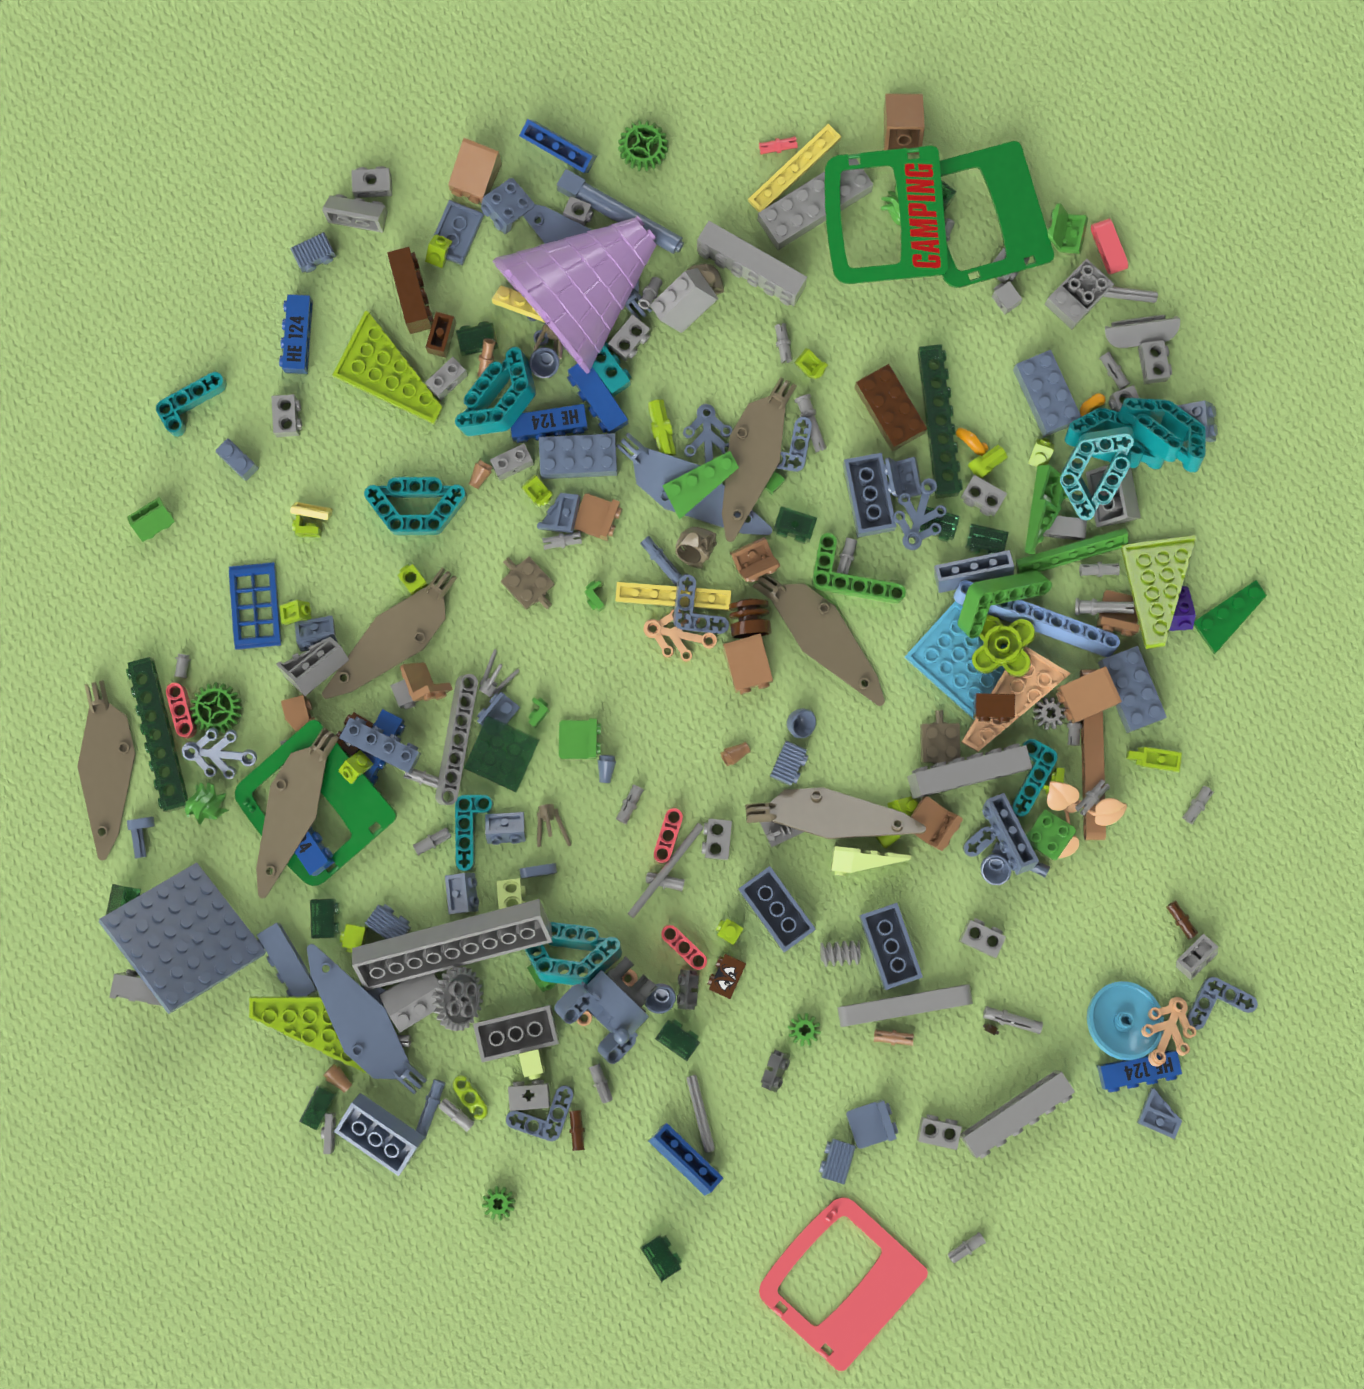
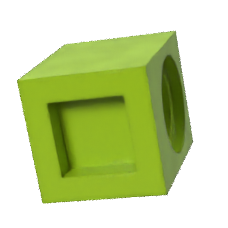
M407 564L399 570L398 577L412 595L428 586L413 564L410 566ZM411 574L416 575V580L413 583L407 582V577Z

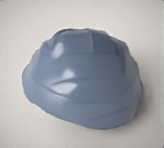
M549 347L538 348L531 354L529 360L531 371L540 378L552 377L557 372L560 364L557 353Z
M797 709L789 715L786 726L795 738H806L815 729L816 717L809 709Z
M990 854L981 863L982 877L989 884L1001 885L1009 880L1012 870L1009 867L1008 860L1003 855Z
M658 983L655 984L658 988L646 999L645 1006L653 1013L662 1014L673 1007L676 996L670 986Z

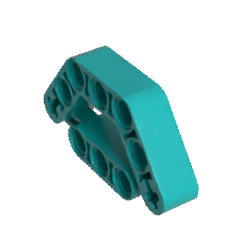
M510 348L502 364L497 361L492 362L465 395L464 404L467 406V409L457 415L455 424L466 436L509 430L535 397L536 389L529 360L520 348ZM509 379H511L512 385L496 406L487 409Z
M1127 398L1124 400L1118 414V419L1123 423L1133 425L1132 429L1135 433V439L1165 461L1174 462L1178 459L1182 462L1185 470L1189 472H1197L1206 455V429L1203 424L1169 400Z
M1098 408L1072 421L1064 440L1069 446L1075 447L1080 436L1085 433L1121 427L1132 428L1133 425L1121 422L1118 419L1119 412ZM1108 439L1102 440L1104 444L1111 443V441ZM1134 439V444L1129 450L1131 455L1130 468H1137L1140 462H1144L1152 469H1160L1165 460L1137 439ZM1088 442L1082 443V445L1086 447L1092 446ZM1116 452L1092 455L1091 457L1110 462ZM1124 459L1117 460L1121 464L1126 463Z
M1121 427L1085 433L1080 436L1062 469L1060 483L1080 519H1092L1098 506L1110 503L1130 467L1131 455L1129 450L1133 446L1135 433L1132 428ZM1108 439L1111 441V443L1104 444L1102 440ZM1088 442V443H1090L1092 446H1091V447H1084V446L1082 445V443ZM1116 452L1099 481L1095 492L1091 495L1081 476L1091 456ZM1075 458H1079V459H1081L1083 462H1082V463H1076V462H1074V459H1075ZM1124 459L1126 463L1121 464L1117 460ZM1070 474V475H1072L1074 478H1073V479H1067V478L1065 477V475ZM1115 475L1117 479L1112 480L1108 476ZM1078 490L1081 491L1083 494L1076 495L1074 491ZM1107 491L1109 494L1104 496L1100 492Z
M394 477L388 481L387 486L370 485L364 491L366 500L394 535H438L446 528L467 499V494L462 486H443L441 480L436 477ZM395 484H401L399 491H392V487ZM420 484L421 487L418 491L414 492L411 490L412 485ZM432 484L440 485L437 491L430 490ZM372 492H374L379 498L380 501L378 503L372 497ZM460 492L461 497H455L454 493ZM387 497H442V499L429 515H399ZM450 506L451 510L449 513L443 514L441 513L442 508ZM382 507H390L389 512L381 514ZM395 521L401 522V526L398 529L392 528V524ZM419 521V528L412 529V522ZM432 521L439 522V526L436 529L430 528Z
M550 922L552 932H557V934L552 936V942L548 943L549 945L592 952L580 962L550 958L543 944L524 949L540 980L567 985H576L582 982L587 985L601 970L605 972L622 956L620 941L617 938H602L594 927ZM570 935H576L574 938H568ZM590 937H595L592 941L587 940ZM535 952H541L537 956L533 955ZM596 960H602L599 964L594 963ZM545 967L549 968V970L545 972L541 971ZM568 970L566 974H560L561 971ZM581 973H588L584 977L579 976Z

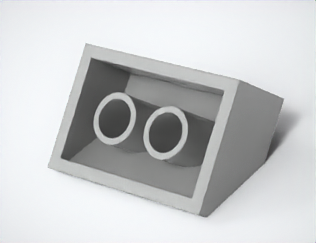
M336 194V196L330 195L322 210L328 223L381 233L384 231L388 212L386 206L381 202L373 201L369 203L361 198H354L353 200L340 194Z
M695 268L684 271L650 306L660 321L682 333L718 300V297L699 269Z
M1108 465L1086 472L1091 495L1095 492ZM1130 467L1110 503L1098 506L1094 514L1096 527L1121 524L1141 518ZM1115 475L1108 476L1112 480L1117 479ZM1107 491L1100 492L1104 496L1109 494Z
M435 973L401 981L379 995L389 1017L399 1032L433 1013L437 1006L433 1005L436 1001L433 995L437 994L435 987L440 985Z

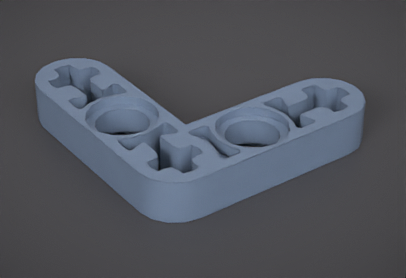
M800 417L796 420L789 453L781 452L780 455L783 457V462L777 466L778 469L798 472L804 468L812 430V423L808 418ZM803 420H806V424L809 425L808 428L804 429L803 433L808 434L807 438L796 436V432H801V427L798 426V423H802ZM797 439L805 441V447L802 450H798L794 446ZM786 455L790 456L788 460L792 461L799 458V461L802 462L801 466H798L797 469L794 468L793 464H788V467H784Z
M681 575L678 578L673 616L675 627L688 631L725 633L729 628V622L725 617L693 613L696 580L692 575ZM686 577H688V581H691V585L687 586V591H691L690 595L681 593V590L685 591V585L682 584V581H685ZM684 596L688 597L690 601L687 607L680 605V599ZM679 609L689 610L688 614L684 613V619H687V623H683V626H681V623H678V619L682 618V613H678ZM703 617L706 620V625L703 628H698L696 621L698 618ZM710 618H712L711 622L719 623V620L724 623V627L718 630V627L711 626V630H709Z
M1208 977L1203 982L1187 1015L1190 1026H1193L1191 1018H1196L1199 1013L1195 1012V1009L1205 1012L1204 1015L1200 1014L1198 1017L1200 1024L1193 1026L1196 1030L1203 1028L1217 999L1246 1013L1255 1011L1258 1004L1256 998L1216 977ZM1215 981L1217 987L1222 988L1223 985L1225 987L1221 990V993L1217 989L1210 991L1208 983ZM1228 989H1232L1235 992L1233 1000H1228L1225 997V992ZM1201 998H1207L1209 1001V1006L1206 1009H1202L1199 1006ZM1239 998L1247 1001L1250 999L1252 1007L1245 1008L1246 1005L1244 1003L1238 1002L1237 1005L1236 1002Z
M566 1085L557 1089L547 1120L516 1110L511 1111L506 1116L507 1125L515 1130L548 1141L557 1140L562 1132L573 1099V1090ZM564 1089H567V1093L570 1094V1097H566L564 1100V1104H568L567 1108L561 1104H555L556 1100L561 1101L562 1095L559 1092H563ZM555 1108H561L564 1111L562 1118L556 1119L553 1116ZM517 1114L520 1120H524V1116L527 1117L524 1128L520 1127L522 1123L519 1122L513 1125L510 1116L513 1117ZM550 1119L554 1122H561V1126L556 1125L555 1127L557 1135L549 1137V1133L546 1132L553 1125V1123H549ZM536 1120L539 1123L537 1131L529 1130V1121Z

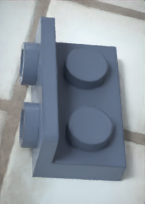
M333 616L295 622L296 642L300 651H309L310 646L329 637L338 643Z
M500 692L499 695L496 693L489 701L491 703L487 709L483 708L477 716L479 718L477 722L495 737L500 734L520 709L503 692Z
M524 812L485 814L487 844L499 845L501 843L517 844L525 842Z
M475 873L446 875L448 913L457 914L478 911L479 899L477 897Z

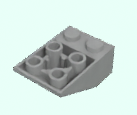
M1086 259L1048 297L1044 305L1072 330L1112 288L1114 283Z

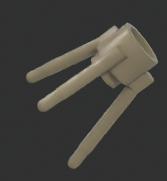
M543 325L534 350L538 349L544 335L548 334L547 337L554 340L553 350L557 353L558 349V357L562 359L561 342L548 325Z
M554 804L539 806V812H537V846H541L542 819L543 822H546L548 836L552 837L550 821L554 820V816L567 845L571 846L567 832L559 817L558 809H554Z

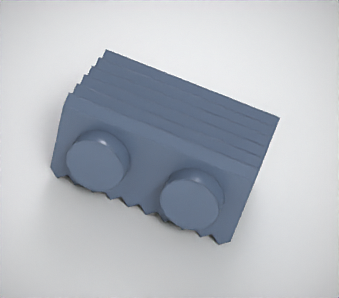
M324 232L290 248L302 273L305 271L307 273L312 272L316 269L317 265L322 263L324 265L329 264L336 257Z
M229 438L216 449V453L244 481H247L259 469Z
M785 741L770 777L789 786L792 783H797L801 774L798 772L800 765L804 766L808 759V755H806L807 750Z
M386 904L384 906L378 905L365 922L367 926L385 939L407 934L411 929L408 925L410 922L401 915L399 918L393 914L394 910Z
M832 1138L831 1142L827 1141L824 1153H827L826 1161L822 1160L819 1172L822 1173L821 1177L845 1185L856 1146Z

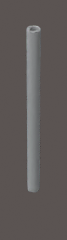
M697 823L627 913L630 917L634 918L703 830L704 827L701 824Z

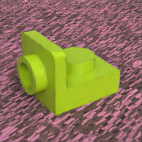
M296 515V520H293L292 529L298 537L321 538V529L316 524L305 523V526H303L302 516Z
M295 600L280 605L281 621L284 625L300 620L312 619L309 602Z
M1055 768L1054 772H1051L1050 781L1063 783L1065 768ZM1044 785L1041 790L1045 791V794L1047 795L1049 792V786Z

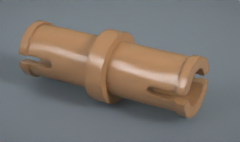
M492 339L483 340L482 354L479 355L480 365L477 373L479 377L494 361L493 351L496 342Z
M875 1029L874 1042L891 1043L893 1046L895 1044L913 1046L914 1034L899 1033L896 1030L891 1032Z

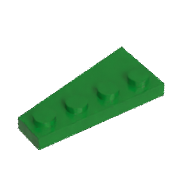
M1257 580L1194 621L1195 628L1213 654L1223 646L1267 596Z

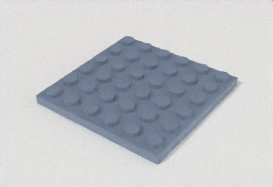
M198 863L193 864L99 919L100 925L168 1014L248 966L266 953Z

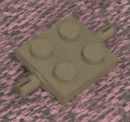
M509 557L503 561L510 569V572L501 580V584L525 610L538 602L546 610L552 606L545 596L555 584L530 557H527L522 563L517 565Z
M936 710V722L920 724L921 763L937 764L946 761L947 764L954 759L961 758L960 723L949 724L943 722V710Z

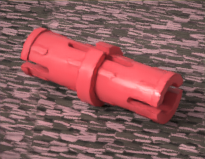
M796 136L785 139L775 138L774 141L759 143L760 154L781 153L783 150L797 149Z

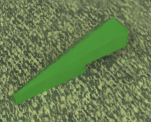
M1039 465L1037 467L1025 552L1029 554L1036 553L1034 549L1039 542L1043 541L1044 532L1050 529L1062 509L1060 505L1064 499L1068 498L1060 483L1061 473L1051 465ZM1069 474L1065 475L1067 479H1073Z

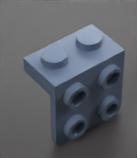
M509 178L484 196L481 204L484 215L490 217L496 229L502 231L504 235L511 231L513 222L534 208V202L513 178Z
M1204 400L1177 405L1204 425L1207 442L1216 441V435L1218 434V429L1214 422L1216 409L1212 403Z
M916 457L900 461L885 458L886 464L883 466L885 474L889 477V482L887 483L889 493H892L897 498L902 493L909 494L910 498L922 495Z
M879 1100L847 1111L846 1116L856 1146L859 1149L886 1140L892 1141L897 1139L895 1134L899 1132L896 1123H891L889 1115L892 1114L889 1103L885 1104L884 1100Z

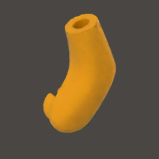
M1097 393L1086 400L1080 407L1081 417L1104 405L1106 401L1105 396Z
M962 427L956 430L955 435L964 441L977 455L983 456L988 451V445L984 442L981 443L974 433Z

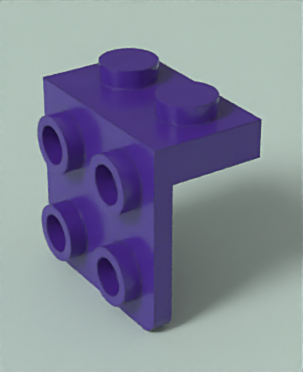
M1182 586L1169 631L1193 629L1196 613L1190 590L1187 586Z

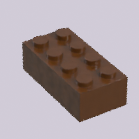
M409 247L387 252L405 323L410 334L431 329V322L434 319L429 305L426 306L429 304L425 289L421 288L424 287V282L420 270H417L420 269L415 252L411 253Z
M889 364L856 382L854 387L892 452L925 434L927 427Z

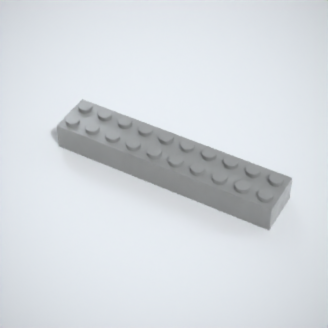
M540 899L352 948V966L367 991L451 969L452 967L552 942L551 924Z

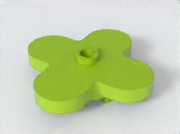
M987 616L983 630L979 635L984 644L972 656V663L975 669L980 673L987 674L993 672L999 666H1003L1011 676H1024L1030 670L1031 661L1023 649L1035 638L1034 626L1025 619H1019L1009 626H1004L997 617ZM1002 645H1007L1006 648L1001 649Z

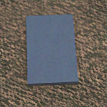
M451 200L448 201L434 235L437 234L452 240V245L448 249L446 259L463 266L483 220L484 213Z

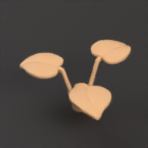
M1050 781L1047 804L1052 810H1064L1066 822L1070 824L1069 812H1076L1075 807L1081 802V800H1078L1079 791L1072 785ZM1106 798L1096 805L1095 811L1090 809L1088 812L1095 816L1096 824L1107 826L1117 822L1123 816L1127 804L1115 798ZM1076 836L1072 837L1059 858L1070 856L1076 852L1079 847V840Z

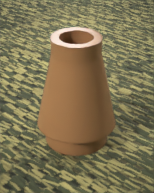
M482 460L475 463L469 484L479 489L492 473V466Z
M744 742L725 748L721 752V757L726 766H733L751 751L748 744Z
M333 1064L323 1074L327 1082L344 1093L352 1086V1083L348 1080L340 1066L337 1067Z

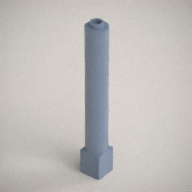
M566 169L556 184L557 191L569 198L571 196L591 204V208L616 222L638 216L644 223L643 228L646 231L650 229L655 235L656 239L653 241L656 245L672 254L681 251L684 242H682L683 237L587 184L585 179Z

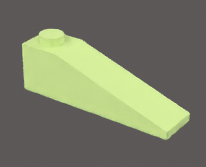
M835 846L832 849L830 871H834V875L846 876V873L907 861L911 859V855L880 853L872 850L861 851V849Z

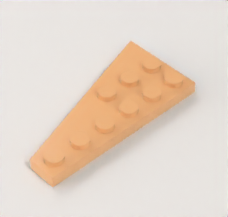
M1025 647L1023 650L1031 661L1028 673L1021 677H1014L1004 670L990 693L1015 694V718L1010 719L1008 723L998 722V719H990V722H978V719L975 718L961 743L979 752L1071 673L1030 648Z

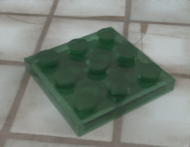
M487 716L464 769L517 792L540 739Z

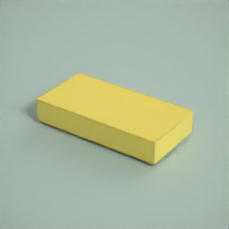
M295 502L291 506L290 513L328 520L332 516L333 509Z

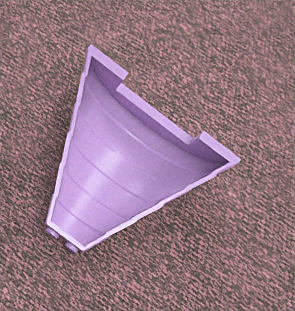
M638 216L607 227L590 230L587 233L541 244L538 247L517 251L513 254L499 256L493 260L498 270L514 289L522 294L586 374L590 372L620 311L624 309L633 288H635L645 265L656 247L653 241L656 239L655 235L650 229L646 231L643 228L644 223Z

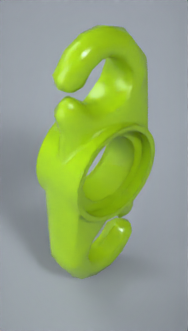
M462 1075L457 1076L453 1081L454 1091L462 1103L469 1108L470 1113L474 1114L477 1107L483 1109L481 1115H474V1119L481 1120L485 1118L488 1110L479 1093L471 1087L468 1081L464 1088H459L458 1082L461 1080L466 1081L467 1078ZM467 1092L475 1094L476 1100L473 1103L465 1101V1094Z

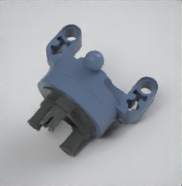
M626 956L614 969L611 968L608 973L605 974L601 970L587 985L582 982L572 986L555 1005V1012L568 1024L577 1021L588 1010L610 1031L598 1045V1052L610 1064L617 1063L634 1046L638 1036L635 1031L649 1018L642 1006L647 1002L646 999L658 988L644 974L632 987H628L622 981V977L634 964Z

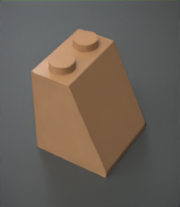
M885 94L884 150L921 147L925 128L923 94ZM919 152L907 153V154H919Z
M463 138L448 184L451 193L457 197H467L469 201L475 204L482 203L483 197L490 193L502 165L499 151Z
M761 634L723 644V652L735 693L740 692V695L751 692V688L758 687L759 689H764L770 686L769 683H772L773 679Z
M1106 666L1057 688L1058 692L1056 693L1059 702L1063 703L1066 708L1064 713L1067 720H1071L1072 724L1122 702Z

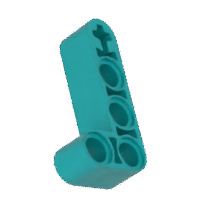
M212 372L159 401L156 405V411L165 428L173 436H182L186 431V426L180 415L222 393L227 387L226 380L220 373ZM198 389H204L201 395H196ZM183 397H187L186 403L180 405V399ZM169 406L170 411L163 414V409ZM176 422L179 423V427L176 430H172V425Z
M1029 739L1021 745L1033 744L1035 752H1028L1030 760L1034 763L1011 804L1016 817H1023L1029 813L1058 759L1056 751L1034 739ZM1044 753H1049L1052 756L1050 763L1044 761ZM1035 770H1040L1043 773L1041 780L1034 777ZM1027 786L1032 787L1034 790V794L1031 797L1025 794ZM1023 800L1029 801V803L1024 802L1022 806V809H1024V811L1017 812L1018 808L1016 807V805H1020L1023 802Z
M462 795L455 802L456 866L462 871H470L475 865L474 814L489 813L493 809V801L487 795ZM464 799L469 800V808L462 810L460 802ZM482 799H487L489 801L488 808L481 809L479 802ZM469 819L470 826L467 829H462L460 827L461 820ZM463 838L470 840L468 848L464 849L461 847L460 842ZM460 851H471L470 855L466 854V859L470 861L466 868L461 864V861H464V854H460Z

